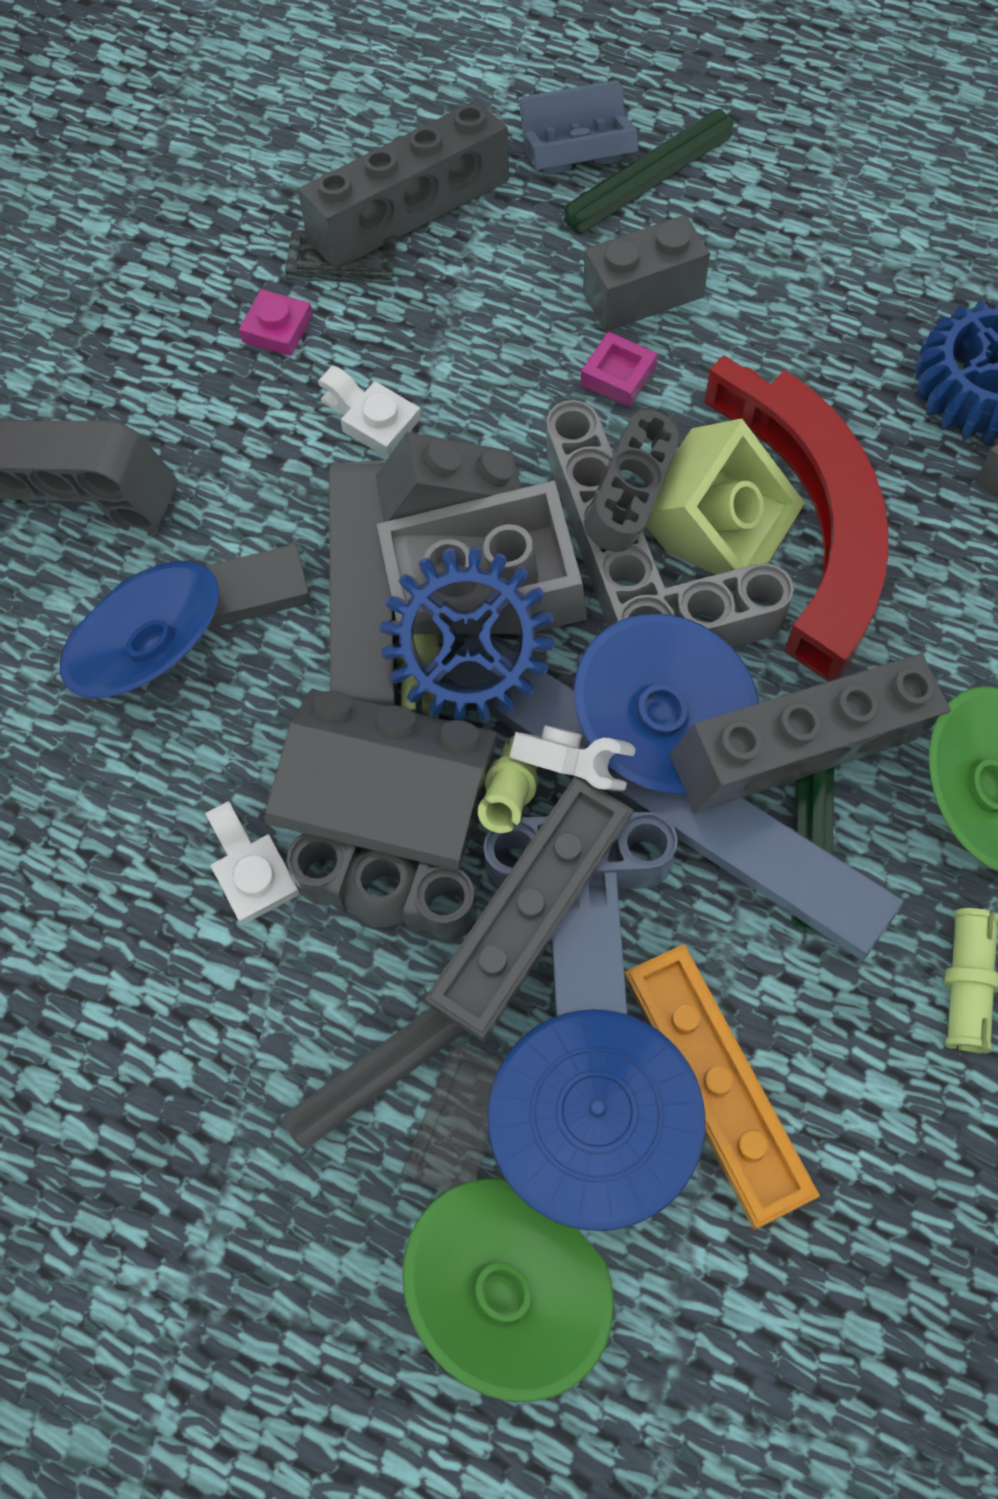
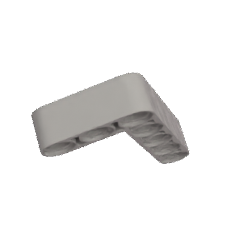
M577 400L563 401L549 411L546 419L547 461L608 627L620 620L641 614L675 615L692 620L712 630L732 648L767 639L779 632L783 627L794 587L788 573L776 565L768 563L754 564L664 588L643 531L628 550L622 552L608 551L596 545L585 530L584 520L613 454L598 414L587 403ZM592 484V485H596V486L587 487V486H583V485ZM616 505L612 511V520L619 524L626 509ZM630 580L636 584L633 586H623L617 584L616 581ZM751 600H765L772 606H760ZM703 614L710 616L715 621L701 622L692 616Z

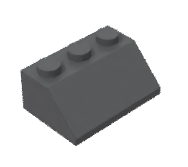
M311 688L290 722L266 807L264 823L458 871L478 820V806L486 794L485 778L493 763L497 732L477 728L465 721H447L414 713L402 706H384L350 698L345 693L338 691H320Z

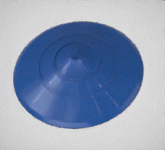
M175 561L143 570L118 584L70 633L60 658V675L64 685L71 692L82 697L104 698L134 690L168 671L193 648L212 620L219 598L218 581L213 572L200 563Z
M653 613L632 616L620 620L603 630L585 650L579 662L574 682V702L577 717L590 745L600 738H611L626 741L636 748L634 756L614 754L610 758L608 766L622 777L639 786L671 794H686L669 753L694 723L759 703L756 686L749 670L740 656L725 640L699 623L669 614Z
M592 1009L565 1013L553 1017L530 1030L514 1045L503 1060L495 1076L488 1101L487 1120L490 1144L499 1169L508 1184L525 1203L541 1215L554 1222L581 1230L608 1231L626 1228L641 1223L659 1213L687 1185L699 1162L704 1144V1101L696 1076L681 1051L671 1040L648 1023L635 1017L609 1010Z

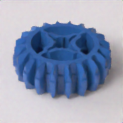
M980 300L971 311L965 307L958 306L956 311L951 314V317H941L939 323L934 326L933 331H930L929 336L923 341L919 352L920 356L915 367V379L919 381L917 397L928 399L926 415H936L943 412L944 415L941 419L942 430L950 428L955 424L963 427L961 430L963 441L970 437L973 432L982 433V439L987 447L998 435V306L995 309H990L985 302ZM960 356L964 361L963 370L958 369L954 360L955 357Z
M472 547L468 555L469 567H458L457 555L454 549L450 548L443 552V560L447 570L438 573L433 562L426 557L419 561V566L427 581L420 585L414 577L408 574L402 575L399 579L402 588L412 596L409 601L392 595L387 598L385 605L390 610L402 614L401 621H382L379 631L386 635H399L400 643L389 644L383 647L381 655L383 659L390 660L403 657L405 664L397 667L391 673L390 678L393 683H400L411 675L416 679L417 683L411 687L406 696L407 700L411 703L417 702L426 690L434 694L428 710L430 715L437 717L442 711L444 700L455 702L453 710L454 720L464 721L466 703H477L479 719L481 721L490 720L488 700L497 697L501 708L508 713L515 708L513 699L507 691L513 685L521 694L527 697L534 693V686L523 676L526 669L539 675L547 673L548 665L543 660L533 657L532 654L534 649L547 651L554 648L555 641L553 638L546 635H535V628L551 624L553 622V615L550 611L531 614L529 607L540 602L545 594L540 587H537L521 595L517 588L525 582L529 574L523 567L514 571L509 580L500 576L507 560L505 555L496 554L489 571L479 568L481 561L480 548ZM463 581L478 582L495 589L476 608L467 611L456 609L434 593L443 586ZM510 602L518 613L521 624L520 646L513 662L501 652V649L495 645L490 636L492 625ZM420 607L432 617V620L441 629L444 637L441 649L427 666L422 662L414 641V624ZM487 610H491L482 621L479 639L483 643V648L492 657L488 656L481 648L471 651L468 645L467 651L457 649L450 658L444 659L452 650L456 632L451 627V622L442 613H445L454 622L464 619L467 625L468 618L478 621ZM465 661L478 662L498 675L497 678L487 683L475 686L455 685L442 680L447 672L449 673L456 665Z

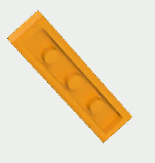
M685 944L624 971L625 981L646 1022L671 1040L688 1061L696 1076L704 1101L705 1137L753 1230L820 1197Z

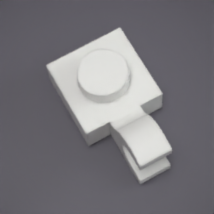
M331 366L318 380L319 385L328 390L321 398L322 403L344 415L341 418L342 432L387 458L394 451L406 432H410L421 419L418 406L376 381L364 392L345 371L336 366Z
M544 725L542 736L515 732L509 758L558 773L583 778L598 789L624 791L627 782L621 779H614L609 774L608 763L610 758L616 753L634 756L636 748L626 741L611 738H600L594 741L588 748L580 747L582 734Z
M229 801L205 813L228 855L212 863L210 866L241 925L300 895L269 834L251 843Z

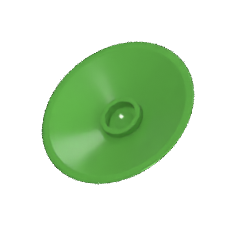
M983 686L959 693L948 702L951 711L948 714L938 716L930 740L929 770L935 798L953 834L976 859L998 871V687Z
M499 1178L473 1180L449 1189L436 1198L416 1221L410 1233L403 1259L402 1279L405 1302L412 1324L422 1343L437 1363L450 1375L474 1391L489 1397L513 1402H533L562 1394L582 1381L592 1371L605 1350L610 1336L614 1312L613 1289L606 1262L579 1229L562 1225L541 1215L516 1194L506 1179Z

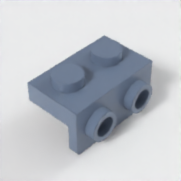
M618 80L523 96L519 101L524 149L536 170L542 169L546 173H561L570 170L573 167V163L592 160L597 164H611L620 161L623 158V154L638 152L637 129L624 115L623 86Z

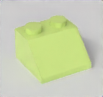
M737 419L696 427L690 430L672 458L645 527L665 551L717 575L754 564L769 563L805 502L744 420Z

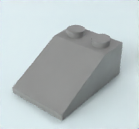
M555 480L377 524L392 596H398L406 601H409L412 595L402 588L399 583V579L404 574L414 577L420 585L427 581V578L420 570V560L428 557L433 562L437 572H443L447 570L443 560V552L446 549L452 548L457 555L458 567H469L468 555L470 549L477 547L481 549L479 568L490 571L494 557L500 553L507 558L500 576L509 580L514 571L520 567H523L529 573L525 582L517 588L521 595L537 587L543 590L544 598L530 606L529 609L531 614L550 611L553 615V622L547 626L536 627L535 632L587 620L583 583ZM463 581L443 586L434 593L456 609L467 611L476 608L495 589L482 583ZM511 602L502 610L500 616L492 625L490 634H521L520 619ZM420 607L415 619L414 634H442L441 629L432 620V617ZM487 610L478 621L468 618L467 625L464 619L454 622L445 613H442V615L451 622V627L455 630L456 634H479L482 621L491 610ZM395 612L396 621H401L402 614Z

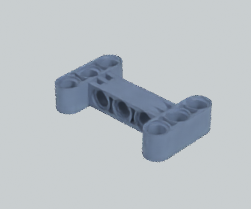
M652 812L632 813V817L551 939L556 1016L592 1009L609 1010L627 1015L618 890L650 888L666 880L672 870L678 841L675 828L667 818ZM548 816L521 818L518 825L514 823L513 830L507 833H496L489 830L485 836L483 850L487 876L495 888H500L513 868L501 864L497 859L499 855L505 850L512 848L525 851ZM648 842L655 845L661 851L662 856L651 861L640 860L629 851V847L635 843Z

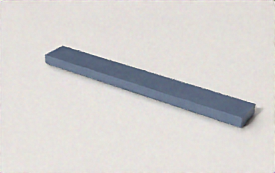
M472 634L459 648L461 651H467L468 645L471 651L481 648L488 656L492 657L483 648L479 634ZM492 639L495 645L501 649V652L513 662L516 653ZM465 661L456 665L449 673L447 672L442 680L455 685L475 686L487 683L497 678L498 675L478 662ZM528 669L525 670L523 676L531 682L535 691L530 697L521 694L514 685L507 691L512 697L515 706L511 712L507 713L501 708L497 697L488 700L490 715L515 732L542 736L544 725L582 734L580 747L588 748L590 746L577 717L574 690L547 673L539 675ZM608 766L609 774L614 779H621L627 782L624 791H604L636 812H652L667 818L674 826L680 841L862 961L866 959L902 907L904 902L902 899L743 798L695 813L687 794H671L644 788L622 777Z

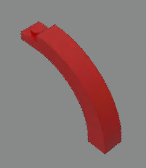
M723 355L709 370L704 403L730 420L743 419L753 434L771 447L788 464L807 491L821 528L824 549L821 584L809 605L793 624L784 652L827 682L839 679L851 664L866 634L885 581L888 562V523L885 503L876 474L864 449L847 424L809 386L786 370H783L770 384L763 380L754 370L742 367Z

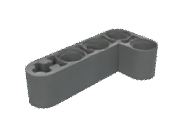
M0 420V499L94 502L115 525L125 531H129L131 526L149 530L147 536H155L158 533L177 489L178 480L137 431L113 421Z

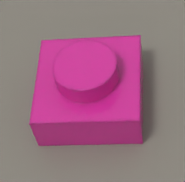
M261 289L239 328L241 341L292 356L313 316L311 304Z
M607 332L581 370L580 385L630 408L656 369L658 353Z

